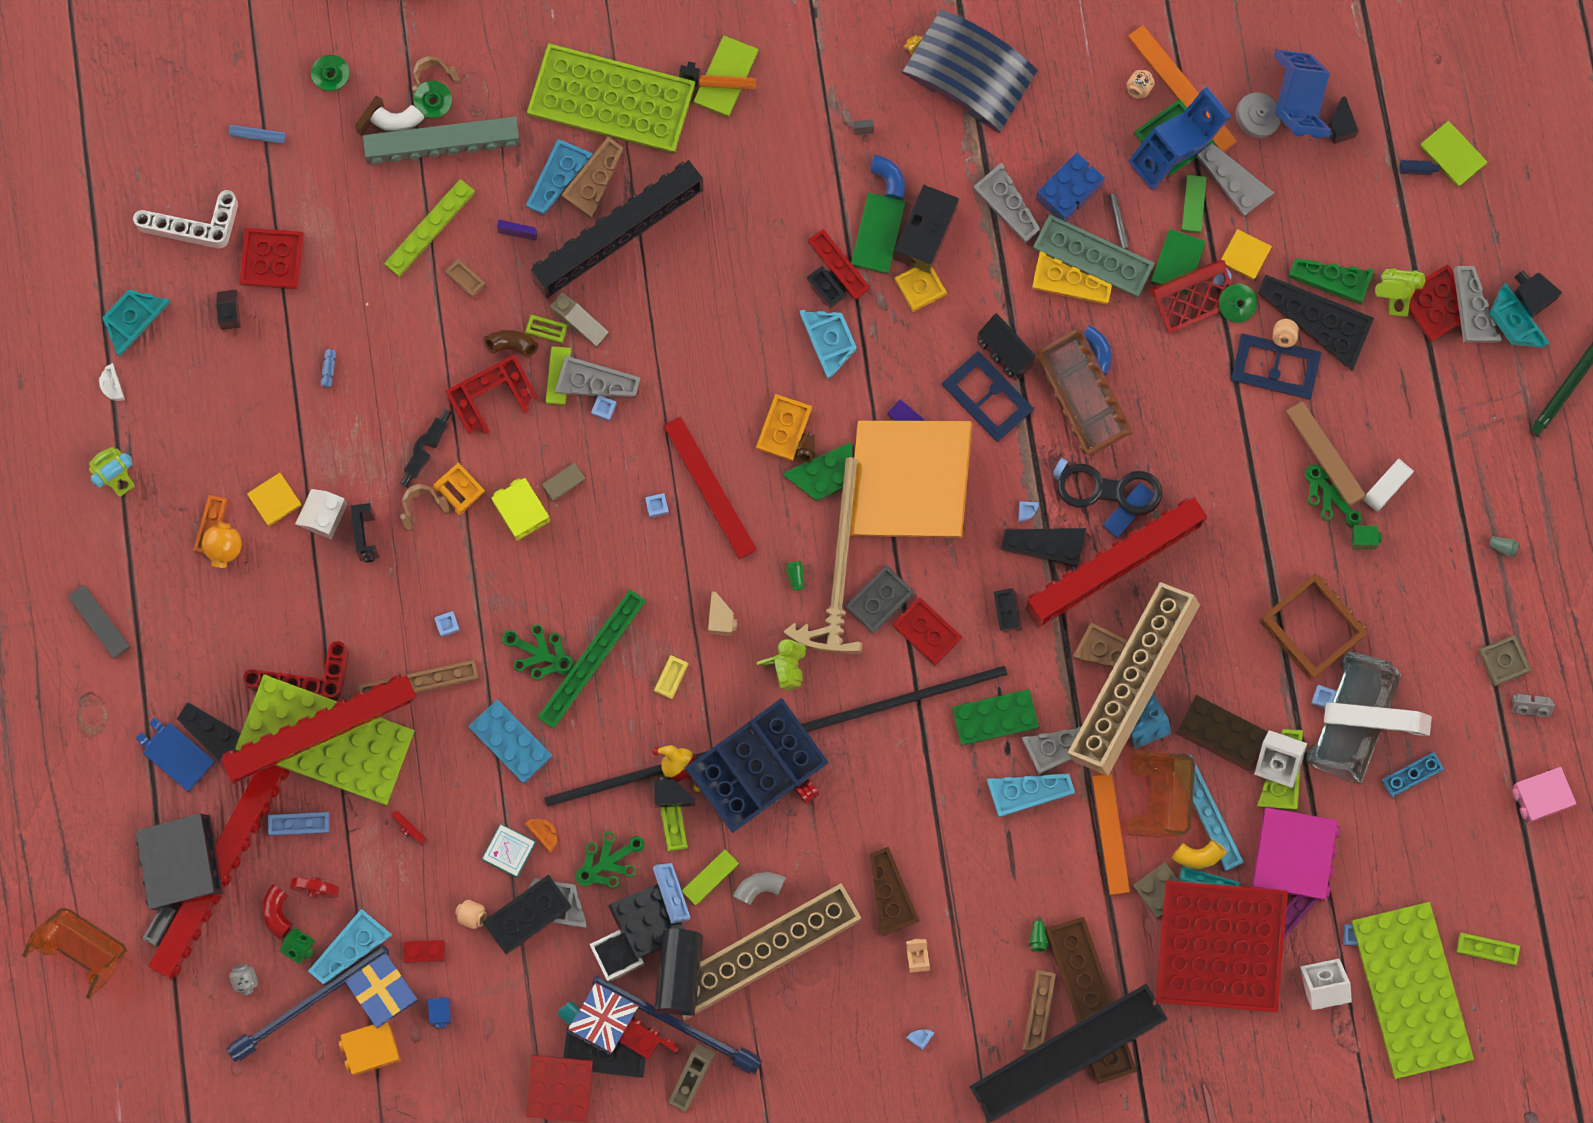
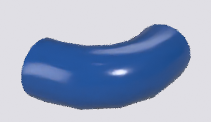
M874 155L871 173L879 175L885 180V196L903 200L905 195V179L901 170L893 161L880 155Z
M1088 325L1084 334L1106 376L1112 361L1111 346L1101 332Z

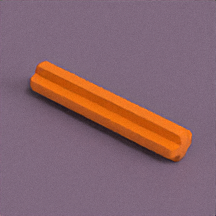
M701 75L699 85L702 87L755 89L756 79Z

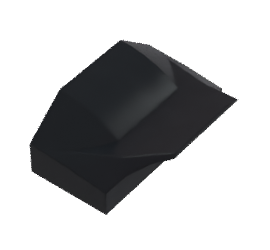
M823 266L807 276L812 289L828 308L831 309L846 297V289L831 271L825 270Z

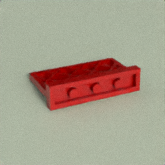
M1217 260L1149 289L1151 296L1155 299L1167 333H1171L1220 311L1219 307H1217L1219 297L1226 284L1227 287L1232 285L1226 270L1225 260ZM1220 273L1223 274L1225 279L1222 287L1213 283L1215 276ZM1202 281L1208 284L1204 294L1195 291L1198 283ZM1211 286L1221 289L1217 299L1207 296ZM1183 289L1191 291L1187 302L1178 299L1179 293ZM1194 293L1203 296L1199 307L1190 304ZM1164 297L1172 298L1173 301L1170 308H1164L1160 299ZM1206 298L1215 302L1213 309L1210 311L1202 309ZM1176 301L1185 304L1182 314L1172 311ZM1188 306L1198 309L1194 318L1190 319L1185 316ZM1171 313L1180 317L1178 324L1173 327L1170 326L1168 321Z

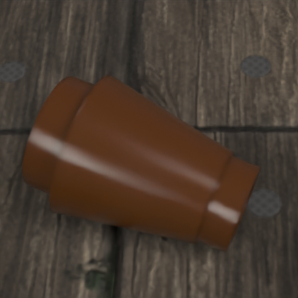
M804 433L796 450L797 459L801 462H810L815 457V435L813 433Z

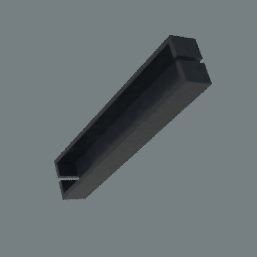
M1147 983L969 1086L978 1103H984L981 1108L989 1122H995L1168 1021L1159 1003L1154 1006L1153 1003L1156 1002V998Z

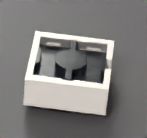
M620 930L590 944L607 982H611L644 965L642 958L633 959Z

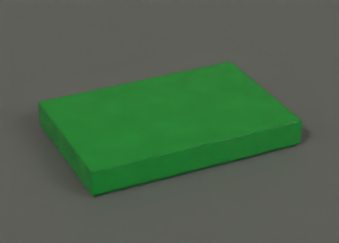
M1169 229L1151 283L1159 286L1196 270L1206 241ZM1186 289L1180 291V293L1187 295L1189 292V290Z

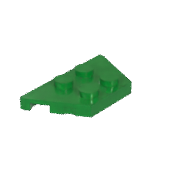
M850 442L823 454L810 462L784 472L783 476L794 483L801 491L806 492L816 502L843 490L846 458L852 457L853 444Z

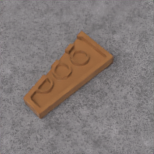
M607 137L561 194V197L592 219L624 148L610 137Z
M1090 622L1073 658L1114 668L1128 640Z

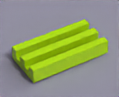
M530 315L525 334L563 345L568 325ZM533 321L561 328L562 332L533 324ZM533 328V329H537V330L544 331V332H547V333H551V334H554V335H558V336H560V338H559V337L552 336V335H548V334H545V333L537 332V331H534V330H530V329Z

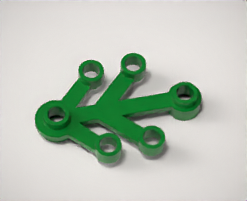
M1318 465L1308 466L1304 472L1305 479L1310 483L1307 503L1312 507L1318 505L1320 502V497L1317 494L1319 485L1323 490L1321 519L1329 521L1333 517V511L1331 510L1332 500L1346 515L1345 523L1347 526L1353 528L1354 525H1359L1362 520L1361 514L1348 507L1345 501L1338 495L1340 493L1336 487L1327 483L1326 480H1330L1326 472ZM1312 471H1316L1318 476H1313ZM1310 498H1316L1317 502L1313 503ZM1324 512H1328L1330 517H1325ZM1351 515L1357 516V520H1353Z
M539 624L534 625L531 629L533 636L536 637L539 648L519 639L515 631L508 630L503 634L502 640L507 647L516 646L535 655L524 660H516L513 666L517 672H523L526 667L544 661L552 663V665L542 669L534 668L532 670V678L536 681L554 672L567 675L574 667L572 658L564 654L561 636L558 633H552L549 637L550 643L554 645L557 657L549 653L543 636V627ZM540 628L541 632L539 634H535L534 629ZM557 636L559 640L558 642H553L552 638ZM509 637L515 638L514 642L509 643L507 639ZM566 662L568 666L561 668V663ZM523 663V667L518 669L516 664ZM540 671L541 676L535 677L534 673Z
M611 831L605 832L603 834L604 843L599 863L593 867V857L597 853L598 847L596 843L589 842L586 845L587 854L584 866L580 867L575 874L577 883L584 887L590 886L594 882L607 885L611 889L617 888L619 880L616 876L607 878L596 875L603 870L633 878L636 875V868L633 865L621 866L614 863L631 852H642L645 848L643 838L640 836L632 837L627 846L609 856L611 845L615 841V835ZM608 834L612 835V836H613L612 840H611V841H606V840H605L606 835H608ZM636 840L640 841V846L634 847L633 842ZM590 845H594L596 849L595 851L590 852L588 851V847ZM628 868H632L634 870V873L632 875H628L626 873ZM583 873L589 874V878L586 880L582 879L581 876ZM611 879H616L617 883L616 885L612 886L609 884V881Z

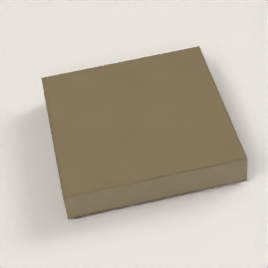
M1515 635L1478 650L1494 687L1532 671Z

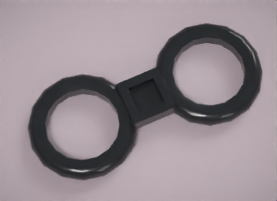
M1074 464L1067 467L1057 481V491L1061 499L1068 505L1076 508L1088 507L1100 499L1118 502L1120 507L1127 513L1146 515L1158 507L1163 496L1162 486L1158 479L1151 473L1144 471H1133L1126 474L1119 481L1103 479L1100 473L1090 465ZM1084 472L1093 477L1096 488L1090 497L1076 499L1067 493L1065 489L1066 480L1074 473ZM1141 479L1152 485L1155 495L1149 504L1137 507L1126 501L1124 489L1129 482Z

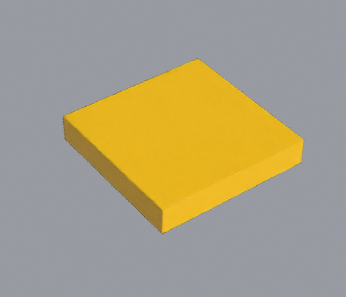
M1237 229L1221 260H1225L1227 268L1254 281L1272 246Z
M914 267L894 278L912 312L947 295L933 267L930 273Z
M278 473L247 493L268 527L302 506L281 473Z

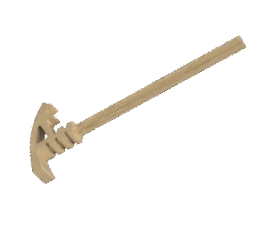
M853 457L846 458L831 606L829 609H826V613L830 617L825 619L829 626L809 631L808 624H805L801 629L796 630L797 625L793 623L784 631L789 638L804 644L808 648L840 654L862 653V642L843 644V639L839 637L844 633L840 626L845 624L841 617L846 615V611L843 610L842 606L858 459ZM827 636V644L810 641L814 638Z

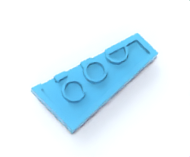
M1069 774L986 779L999 818L1075 794Z
M361 909L308 972L325 985L393 935Z

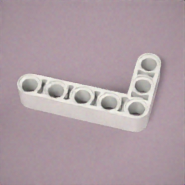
M222 191L218 196L211 224L145 210L137 211L133 216V221L137 229L142 233L221 249L229 242L238 208V201L232 191ZM226 199H233L230 204H224ZM221 217H228L225 222H219ZM142 219H148L145 224H139ZM160 223H167L164 228H158ZM179 227H185L183 232H177ZM204 231L202 236H195L196 232ZM216 235H223L220 240H214Z
M1328 702L1325 706L1324 723L1404 731L1413 735L1430 736L1432 716L1422 712Z

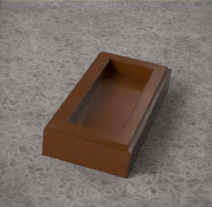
M375 96L356 122L355 128L358 134L364 135L372 124L370 119L374 112L380 107H384L382 98Z

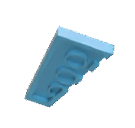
M558 139L526 204V208L545 215L590 160L593 153Z

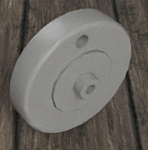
M1250 93L1236 107L1235 116L1239 127L1244 133L1253 138L1261 139L1272 135L1281 123L1280 118L1275 114L1277 103L1264 93Z

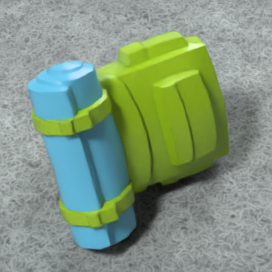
M113 447L101 451L89 462L92 483L99 488L109 485L121 497L135 487L127 473L128 468L133 465L131 457L126 453L122 454ZM120 479L127 481V485L123 489L117 488L119 484L117 481Z

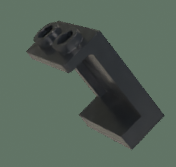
M370 503L351 505L355 551L360 561L363 560L365 563L374 562L375 559L379 558V553L375 545L366 546L364 522L375 520L373 508Z

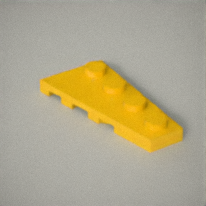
M1040 251L1032 286L1033 290L1108 305L1112 288L1111 284L1090 274L1087 275L1081 272L1080 269L1070 267L1062 263L1061 260L1051 258L1046 253Z

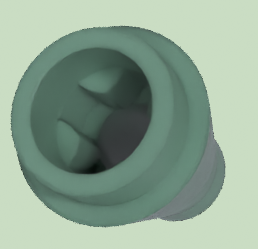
M1492 536L1489 543L1490 548L1495 549L1508 558L1510 556L1515 558L1520 545L1519 542H1516V539Z

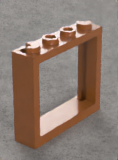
M1316 573L1262 616L1259 621L1310 681L1319 676L1367 635L1366 626L1352 616V610L1339 601V595L1335 591L1331 592L1326 586L1327 582L1321 576L1318 577ZM1312 584L1357 634L1317 668L1272 618Z

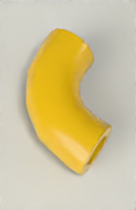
M1213 839L1201 849H1192L1182 843L1171 856V859L1187 868L1203 869L1216 864L1226 855L1227 850Z

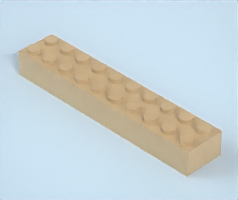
M1159 583L1068 751L1069 756L1074 762L1109 776L1200 606L1195 595L1167 584Z
M842 883L703 960L700 964L695 1015L861 922V916ZM681 1015L684 1021L692 1017L689 1015Z

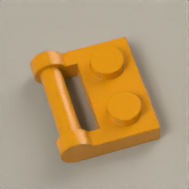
M459 462L433 485L437 492L439 491L445 496L458 515L463 514L470 505L485 493V490ZM449 482L465 501L460 503L445 487V484Z

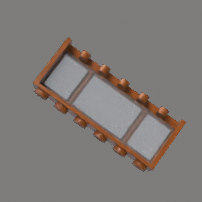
M1075 329L1036 352L1038 355L1037 361L1044 368L1047 374L1046 380L1053 386L1055 390L1054 396L1058 402H1061L1064 408L1062 410L1063 414L1070 420L1072 424L1071 430L1076 437L1078 436L1080 440L1079 446L1084 454L1094 456L1126 436L1134 434L1083 331Z

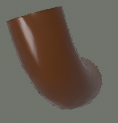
M500 330L484 337L485 346L492 354L504 349L518 351L525 358L534 355L539 347L533 338L515 330Z

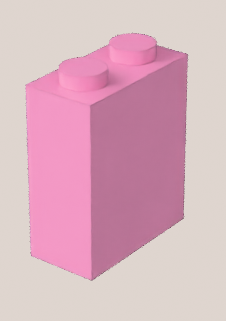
M1561 767L1513 785V796L1516 801H1519L1521 816L1528 823L1576 805Z

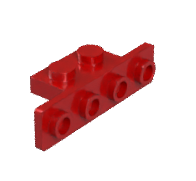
M632 1017L618 1041L648 1060L658 1044H661L675 1054L679 1051L676 1047L677 1043L669 1038L663 1040L659 1037V1032L651 1027L648 1030L642 1027V1022L635 1017Z

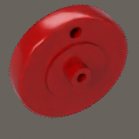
M294 877L290 882L292 890L308 894L310 898L317 899V896L336 898L339 892L338 886L321 881V878L312 877V879Z

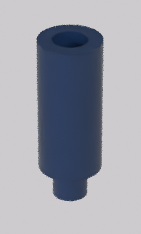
M1400 160L1399 172L1400 174L1431 175L1432 172H1439V165L1433 164L1432 161Z

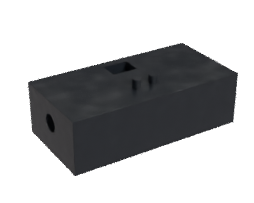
M923 184L895 249L894 260L930 273L958 208L959 198Z

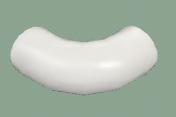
M412 105L397 114L390 113L383 107H380L374 112L370 122L386 132L411 130L425 117Z

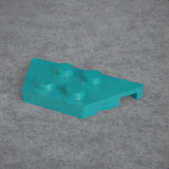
M1504 284L1500 288L1489 314L1511 345L1545 348L1550 344L1508 284Z
M128 289L102 317L119 357L171 303L169 299L154 297L147 293L141 294L138 291Z

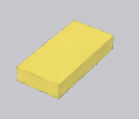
M670 655L654 692L672 700L689 663Z

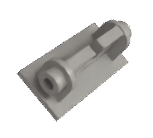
M1517 693V695L1512 697V703L1514 704L1511 713L1551 717L1555 704H1553V699H1550V697L1535 696L1534 702H1532L1531 695Z

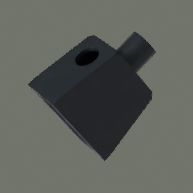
M1522 270L1514 277L1520 284L1514 294L1531 318L1556 301L1562 294L1555 285L1540 273H1536L1530 278Z

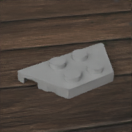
M535 878L529 888L541 879ZM554 881L572 908L552 923L586 929L587 924L576 886Z

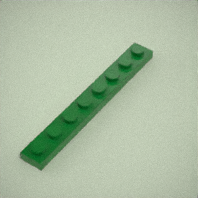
M632 590L627 592L537 718L552 729L556 728L646 603L644 598Z

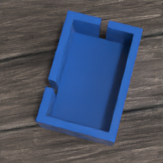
M1076 152L1037 191L1036 200L1052 215L1067 222L1076 213V209L1079 210L1103 186L1105 177L1093 166L1089 169V163Z

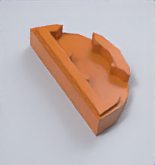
M539 818L530 819L524 824L551 854L556 848L558 841L557 832L553 825L547 820Z

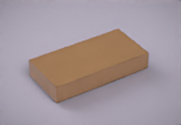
M459 258L445 271V274L471 298H474L486 286V283Z

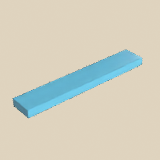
M1190 754L1173 762L1172 764L1209 840L1217 841L1227 850L1226 855L1219 860L1224 871L1243 864L1244 862L1192 755Z

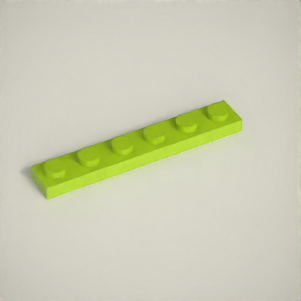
M460 179L388 258L384 265L400 278L475 194V190Z

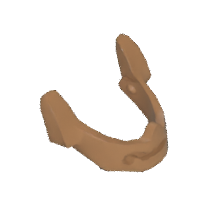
M426 56L415 64L413 76L416 84L412 87V90L415 93L416 89L421 85L419 80L421 71L428 70L431 65L442 68L454 83L460 82V78L454 66L447 67L440 58Z
M422 484L413 485L408 488L402 499L404 513L400 515L405 528L408 531L413 528L409 512V502L412 497H419L421 493L428 494L435 499L443 513L447 514L450 512L445 496L438 497L431 487Z

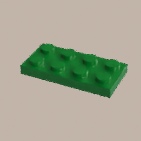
M1030 689L952 707L961 746L1039 729Z

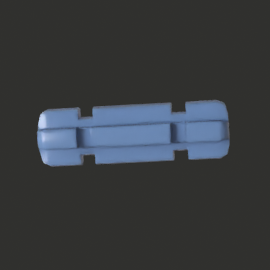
M332 349L325 351L324 358L326 360L323 362L322 369L323 378H321V386L327 388L332 386L333 379L331 377L334 375L335 368L334 359H336V351Z

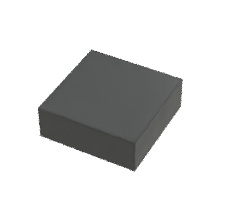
M873 120L854 122V135L874 133Z

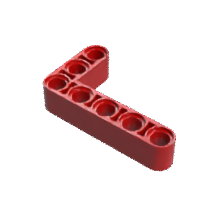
M334 641L329 645L323 678L250 669L244 673L243 681L247 688L252 691L258 690L263 675L288 684L291 681H296L297 687L307 690L310 684H317V689L313 693L336 701L342 695L348 650L345 644L340 641ZM336 648H343L341 655L335 656L333 654ZM339 667L340 672L337 675H331L330 671L332 668ZM257 676V682L255 684H249L248 681L250 677ZM335 686L337 691L332 695L327 694L328 688Z

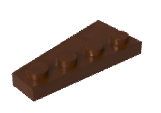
M889 847L871 853L870 862L881 936L883 937L918 923L919 919Z

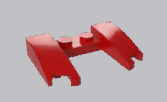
M515 355L445 390L449 401L468 434H471V430H483V434L490 432L472 400L506 382L524 414L529 410L526 406L531 399L538 398Z

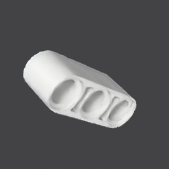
M1398 459L1366 494V498L1362 500L1378 512L1406 482L1414 470L1401 459Z

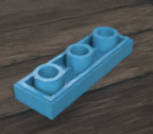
M1435 752L1381 781L1392 798L1443 771L1444 768ZM1410 772H1415L1416 777H1412Z

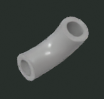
M772 872L755 873L741 882L732 897L751 905L756 895L762 892H770L778 896L786 877Z

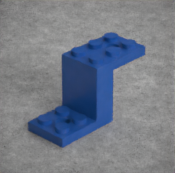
M1276 49L1274 57L1285 68L1286 72L1275 114L1296 136L1302 137L1305 134L1318 139L1329 137L1331 129L1318 116L1330 72L1310 53Z
M1206 87L1202 89L1184 113L1155 127L1128 162L1150 189L1153 190L1158 187L1175 165L1204 150L1231 118V115Z

